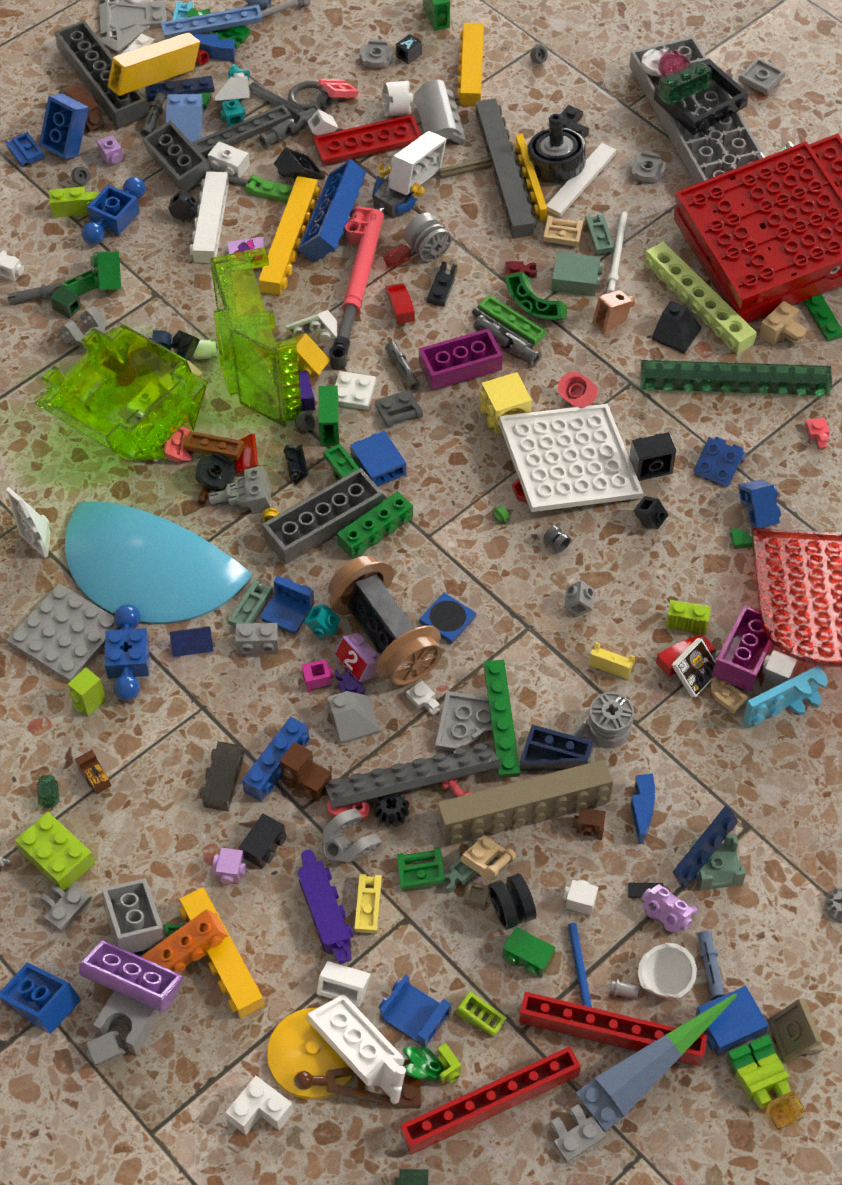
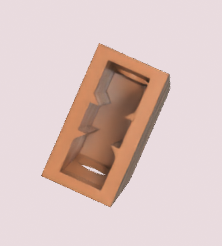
M619 290L600 296L592 323L604 334L627 319L630 308L635 305L634 298L632 296L627 297Z

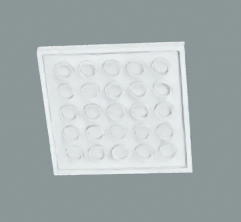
M608 404L499 416L498 422L531 512L642 498V488Z

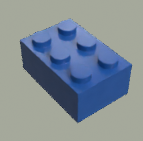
M64 94L50 95L48 97L39 146L64 159L77 157L80 151L89 107Z

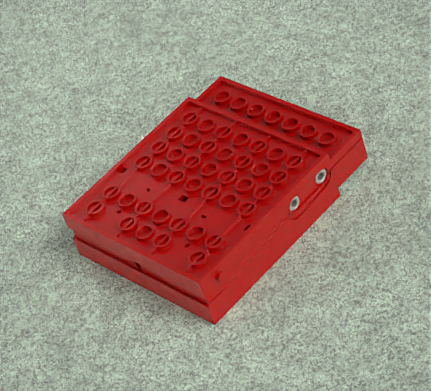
M838 133L811 144L805 141L793 146L788 141L785 144L787 147L785 150L767 157L760 152V154H757L759 160L675 193L677 207L674 208V221L721 298L747 323L771 314L784 301L794 305L842 286V138Z

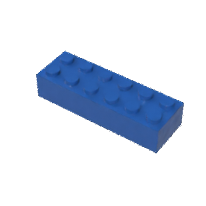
M351 159L329 173L297 249L313 263L318 259H323L329 252H334L338 248L339 238L344 233L343 228L349 221L348 216L354 208V201L359 196L358 191L365 181L366 171Z

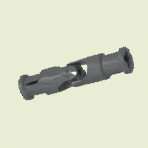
M314 104L311 109L294 115L290 119L274 126L265 134H260L258 139L262 147L267 149L271 144L280 142L295 132L309 126L307 121L318 109L321 110L320 107Z
M480 315L474 323L475 330L481 331L489 328L496 343L501 344L503 348L516 357L528 361L530 366H535L541 358L540 351L533 350L529 347L528 343L507 332L497 323L490 322L486 319V316Z

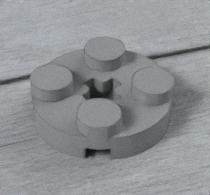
M370 40L367 45L364 46L363 44L360 48V60L364 67L384 69L389 67V63L393 59V48L388 46L386 41Z
M643 152L638 157L635 155L630 164L632 178L655 184L663 177L666 163L661 160V156L653 152Z

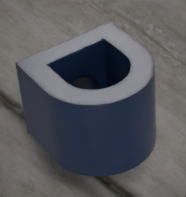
M153 330L152 338H149L148 345L151 344L160 354L169 353L171 351L172 335L167 331Z

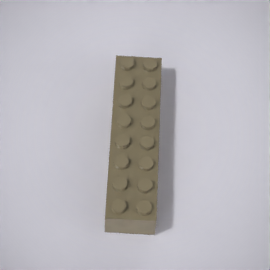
M604 759L438 802V824L444 843L458 844L468 838L477 839L491 832L500 833L507 828H519L526 823L542 822L546 818L553 816L561 817L572 811L579 812L580 808L595 805L603 806L610 802L613 779Z

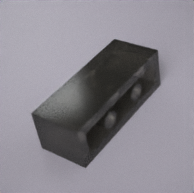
M218 741L216 749H212L210 757L212 764L211 767L206 769L205 780L207 781L200 790V799H202L205 808L229 812L244 759L242 745Z

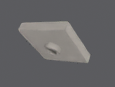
M757 58L739 75L738 81L767 95L785 77L786 72Z

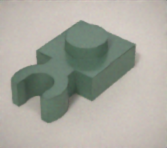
M461 857L448 867L451 873L444 874L445 883L450 881V884L446 886L449 893L455 890L459 881L464 886L478 874L460 861Z

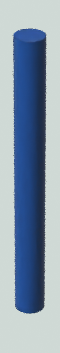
M570 923L568 924L582 1005L592 1007L577 924Z

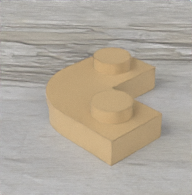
M713 676L711 683L713 698L735 715L748 702L749 697L735 687L736 685Z

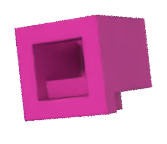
M326 659L302 664V675L307 692H311V689L331 685V679L334 678L332 666L328 667Z

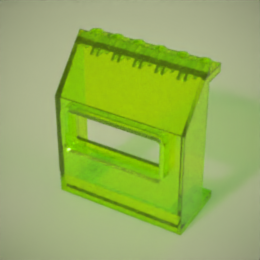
M262 247L213 257L210 259L217 308V310L213 311L220 365L228 395L237 394L241 405L286 427V421H294L297 419V415L302 413L297 346L295 338L275 342L271 329L275 328L273 310L265 311L253 271L254 268L269 265L267 248Z

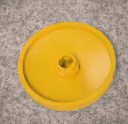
M317 1008L302 1009L284 1018L274 1029L267 1048L269 1069L276 1083L290 1095L305 1100H320L335 1094L326 1092V1086L312 1085L307 1090L298 1089L294 1083V1078L298 1072L307 1071L312 1076H326L328 1070L349 1067L307 1021L308 1013ZM354 1076L335 1078V1084L347 1086Z

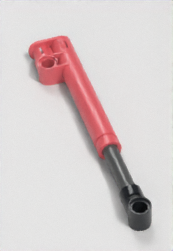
M354 207L349 214L350 219L345 225L346 242L358 245L342 305L344 314L338 337L334 339L333 347L329 351L330 366L334 370H342L347 365L346 358L351 343L349 338L355 315L360 312L384 219L383 212L378 209Z

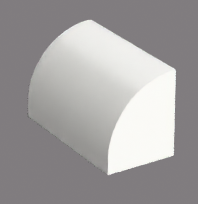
M327 961L319 976L317 995L336 999L344 994L355 1006L360 1007L371 973Z

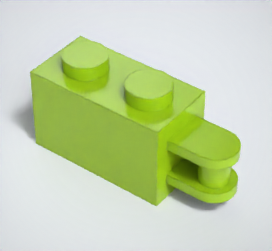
M85 187L49 190L53 218L88 215L87 206L98 196L99 192H86Z

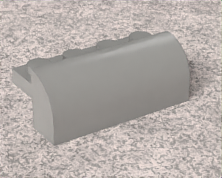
M431 80L424 83L414 93L424 134L430 131L447 138L446 141L450 139L462 145L466 139L453 92L450 89H446L444 81Z

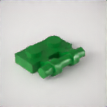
M244 26L215 30L213 31L214 33H208L218 34L219 39H234L235 48L237 49L240 43L243 44L251 34L250 28Z

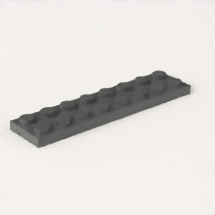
M480 743L468 749L459 748L447 754L438 753L427 759L418 758L406 764L397 763L386 769L377 768L369 773L353 774L349 778L332 779L325 786V791L332 808L499 768L500 764L489 743Z

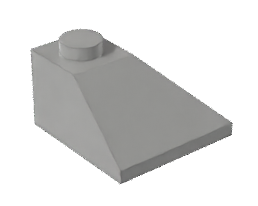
M345 691L327 697L328 710L341 744L381 732L367 695Z

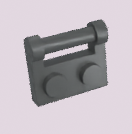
M410 389L375 400V406L386 428L393 426L394 423L423 416L422 409Z

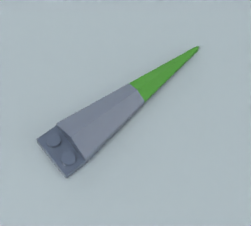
M737 994L731 995L598 1075L575 1093L604 1132L622 1119L737 997Z

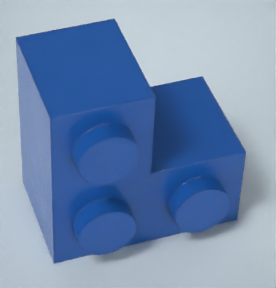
M760 479L738 484L741 504L748 506L751 526L762 528L780 523L781 511L776 501L778 492L773 484Z

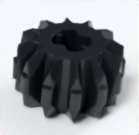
M398 792L380 796L378 801H374L373 804L375 808L373 810L374 816L378 817L379 824L385 822L386 827L390 823L397 827L398 821L404 823L405 817H408L410 814L408 800H405L404 794L398 796Z

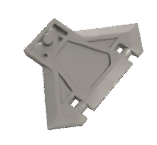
M99 0V2H104L99 5L101 35L106 36L101 38V42L117 53L138 38L141 33L143 34L148 29L162 28L161 22L167 21L165 0L144 2L143 0Z

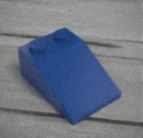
M28 962L0 991V1000L34 1026L49 1034L59 1026L81 1001L69 982Z

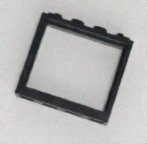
M709 58L655 86L654 100L692 135L704 131L706 128L743 110V108L747 107L749 93ZM710 77L732 98L695 117L673 95Z

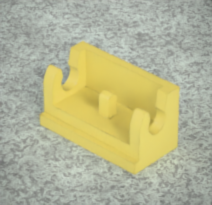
M596 642L594 650L592 649L590 653L589 666L628 680L635 664V656L631 655L630 659L601 649L600 643Z

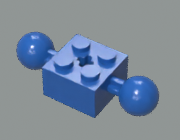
M128 178L123 184V191L108 184L87 206L90 222L84 225L81 232L82 238L87 244L98 245L101 243L105 235L104 229L120 235L140 213L138 199L143 197L146 191L145 184L140 178Z
M129 604L120 606L114 614V621L121 630L105 631V669L108 679L117 678L113 685V691L115 696L122 701H131L138 696L140 684L135 677L149 676V637L147 628L134 629L140 623L141 617L138 609Z

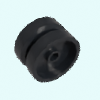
M520 873L507 877L506 884L502 880H498L488 885L495 913L505 930L518 926L519 919L524 923L536 919L537 913L533 897Z

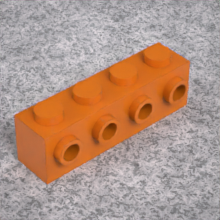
M206 909L141 957L179 974L192 961L201 959L210 948L219 946L228 934L217 915Z

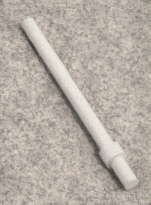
M621 212L611 272L607 278V293L614 292L615 286L618 284V268L628 215L626 212Z

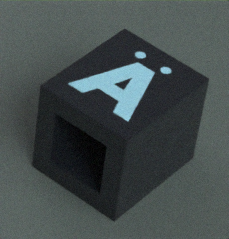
M411 34L396 43V57L406 64H410L422 55V41Z

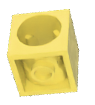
M518 372L482 383V388L479 392L481 399L479 408L481 413L485 414L487 425L489 428H492L495 435L502 433L498 422L499 416L531 412L532 399Z

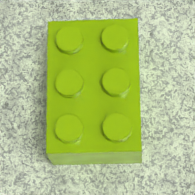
M49 812L44 814L15 839L19 852L52 884L57 885L63 891L95 864L92 852Z

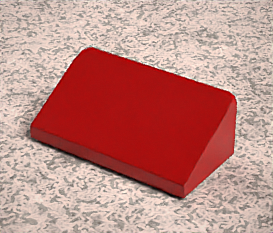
M255 434L239 439L244 441L245 447L239 459L235 460L238 474L244 475L245 469L258 466Z

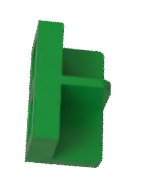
M340 443L323 451L325 459L333 468V476L336 479L339 477L342 479L359 469Z

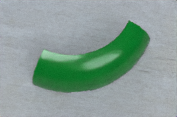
M523 272L505 275L510 295L524 311L541 319H566L567 305L560 300L549 301L538 298L531 287L530 278Z

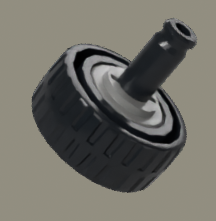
M552 114L549 117V129L535 134L528 144V156L533 163L537 177L551 182H561L576 177L583 171L586 163V144L579 133L563 128V117L560 114Z

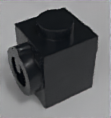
M182 189L170 199L168 209L175 219L185 222L197 214L198 202L193 196Z
M644 496L634 509L636 517L643 526L659 529L669 516L657 498Z

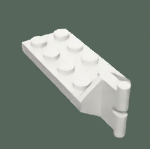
M343 994L308 1013L307 1021L367 1086H380L390 1097V1101L397 1104L400 1100L406 1071L403 1067L404 1057Z

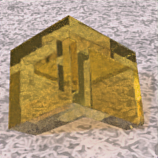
M794 1090L770 1101L766 1109L778 1130L803 1119L806 1112Z

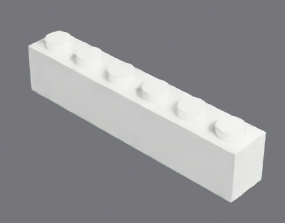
M206 171L205 179H202L203 192L200 191L199 195L201 204L197 206L198 218H195L196 231H193L192 234L194 244L190 245V255H193L194 263L216 264L229 187L227 172Z

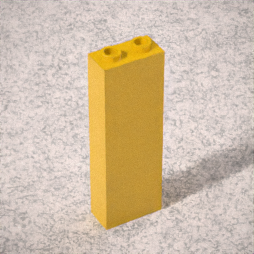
M188 32L115 56L112 60L108 87L120 96L192 71L195 67L200 41Z

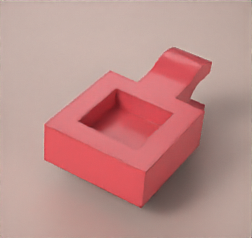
M825 417L806 420L805 427L809 438L816 439L819 449L827 448L826 442L829 441L830 431Z

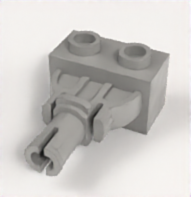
M259 466L245 469L244 476L239 477L234 483L227 484L225 490L209 493L210 504L215 505L222 502H229L231 506L238 504L241 507H250L253 514L262 513L265 509L272 508L270 481L264 467Z

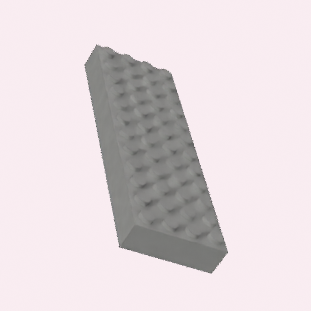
M691 36L631 51L629 67L694 183L697 184L759 160L757 154H760L762 150L739 111L706 128L704 131L692 135L654 100L655 86L670 79L671 76L674 77L683 72L680 64L682 61L686 64L687 69L707 59L695 37ZM651 49H656V51L665 49L678 58L675 61V69L671 74L657 77L647 74L643 70L641 65L643 55ZM710 77L673 95L695 117L731 99L729 94Z

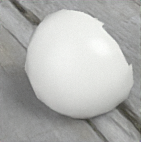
M675 943L655 946L643 955L639 963L638 977L641 986L646 991L662 998L679 1000L691 991L696 981L697 967L694 957L686 948Z

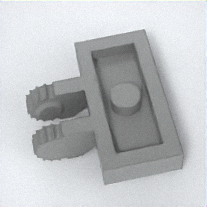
M55 884L49 887L51 892L60 898L57 903L45 894H42L40 900L51 908L44 916L45 921L61 933L91 901V897L75 884L66 893Z

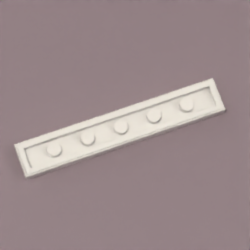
M601 143L586 160L583 171L576 177L569 179L546 205L547 211L561 217L616 155V149Z

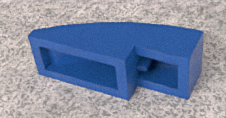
M192 34L200 41L198 50L206 51L209 54V58L235 62L236 50L234 39H219L218 34Z
M653 773L636 775L634 784L636 795L632 796L630 803L639 844L644 843L648 834L654 810L655 783Z

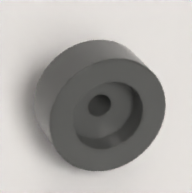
M540 45L532 48L530 58L535 63H543L547 60L548 53L544 46Z
M76 167L72 170L71 178L75 184H86L90 179V173L85 167Z
M309 411L299 413L295 420V426L304 432L312 430L315 426L313 415Z

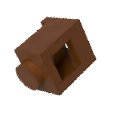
M580 808L579 816L574 815L573 828H576L577 833H581L584 836L596 835L598 840H602L606 811Z

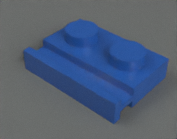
M28 131L12 138V141H5L6 147L21 167H24L26 163L30 164L44 158L43 151Z

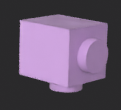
M113 135L97 141L99 154L107 166L124 160L122 148Z

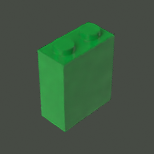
M318 386L320 446H335L339 444L338 386Z

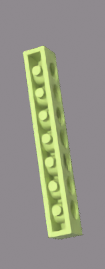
M661 242L646 251V266L683 303H686L692 312L697 314L704 324L709 326L716 336L727 344L728 348L739 354L755 344L757 332L666 243Z

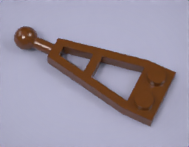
M404 1059V1068L411 1063L409 1059ZM350 1067L328 1070L326 1076H312L307 1071H300L294 1078V1083L300 1090H307L312 1085L326 1086V1092L391 1107H421V1080L413 1078L406 1073L400 1100L397 1104L392 1103L388 1095L365 1091V1083L358 1075L357 1089L335 1084V1078L357 1075Z

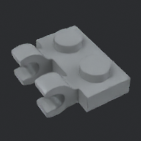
M578 1104L571 1108V1112H569L571 1118L577 1124L576 1127L567 1132L559 1117L552 1120L550 1128L557 1136L553 1144L566 1164L606 1138V1134L595 1118L591 1116L586 1119L583 1110Z

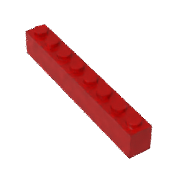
M526 991L519 1016V1023L637 1052L676 1029V1027ZM701 1034L677 1061L700 1067L708 1035Z
M569 1046L401 1124L400 1134L410 1155H413L579 1077L581 1065Z

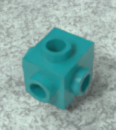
M239 99L222 102L220 115L221 119L225 120L227 127L244 121V116L246 115L244 105H240Z
M323 604L312 607L304 624L312 630L313 634L322 638L332 636L337 632L341 618L331 608Z

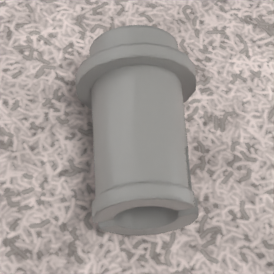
M619 979L616 981L612 980L609 994H612L615 998L617 995L637 1000L639 985L619 982Z

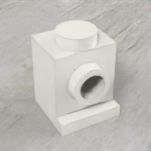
M2 250L0 253V276L16 281L23 274L24 266L20 264L19 259L7 255L6 251Z

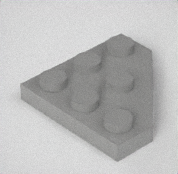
M446 691L435 749L453 752L456 749L468 746L492 731L487 697Z

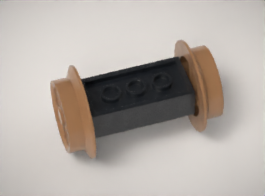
M372 556L358 557L342 566L330 580L328 586L331 594L330 608L339 615L352 614L381 654L375 666L379 677L391 679L394 684L400 686L414 683L432 671L442 657V648L439 646L441 634L434 626L416 628L410 622L407 614L402 611L396 599L387 590L394 577V570L389 563L378 562Z

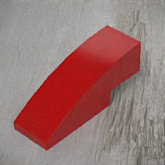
M404 283L385 286L396 323L402 324L415 321V310Z
M704 635L695 636L657 654L656 664L668 677H671L676 673L672 664L697 638H701L711 654L716 651V648Z

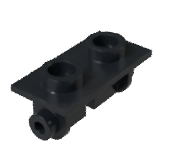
M301 444L296 448L292 447V445H286L283 450L286 460L289 461L287 463L288 475L294 481L295 486L309 475Z

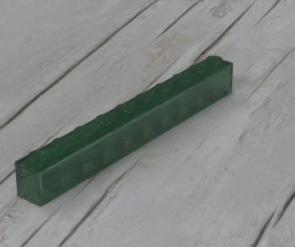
M641 360L640 389L829 396L832 387L831 366Z

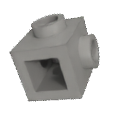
M582 580L567 586L564 607L577 616L592 611L595 589Z

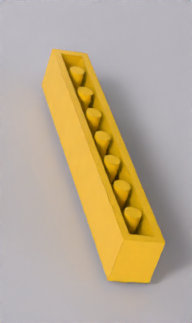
M300 176L296 178L258 280L261 293L281 296L283 289L287 288V278L291 276L292 264L297 260V249L307 228L306 225L310 221L311 212L315 209L316 198L320 197L321 188L318 187L317 179Z

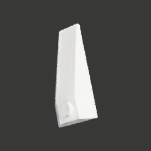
M8 487L6 492L19 535L44 558L48 557L51 534L49 520L44 515L38 514Z

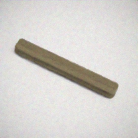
M490 157L440 168L438 169L439 177L445 178L491 167L493 161Z

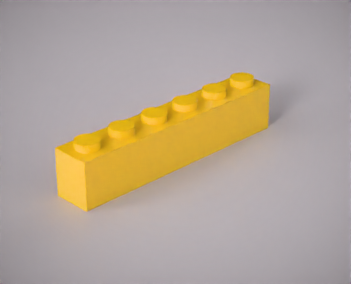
M464 23V30L460 29V40L463 41H460L459 51L463 52L459 53V63L462 64L458 66V75H461L458 76V87L461 88H457V99H460V106H476V101L481 100L484 23Z
M204 887L180 898L181 907L178 910L183 920L188 919V921H191L208 909L217 915L228 934L219 946L210 948L204 953V956L207 955L210 961L207 963L212 975L217 974L220 980L217 982L222 994L227 993L230 999L227 1003L232 1013L237 1012L241 1019L264 1007L263 997Z

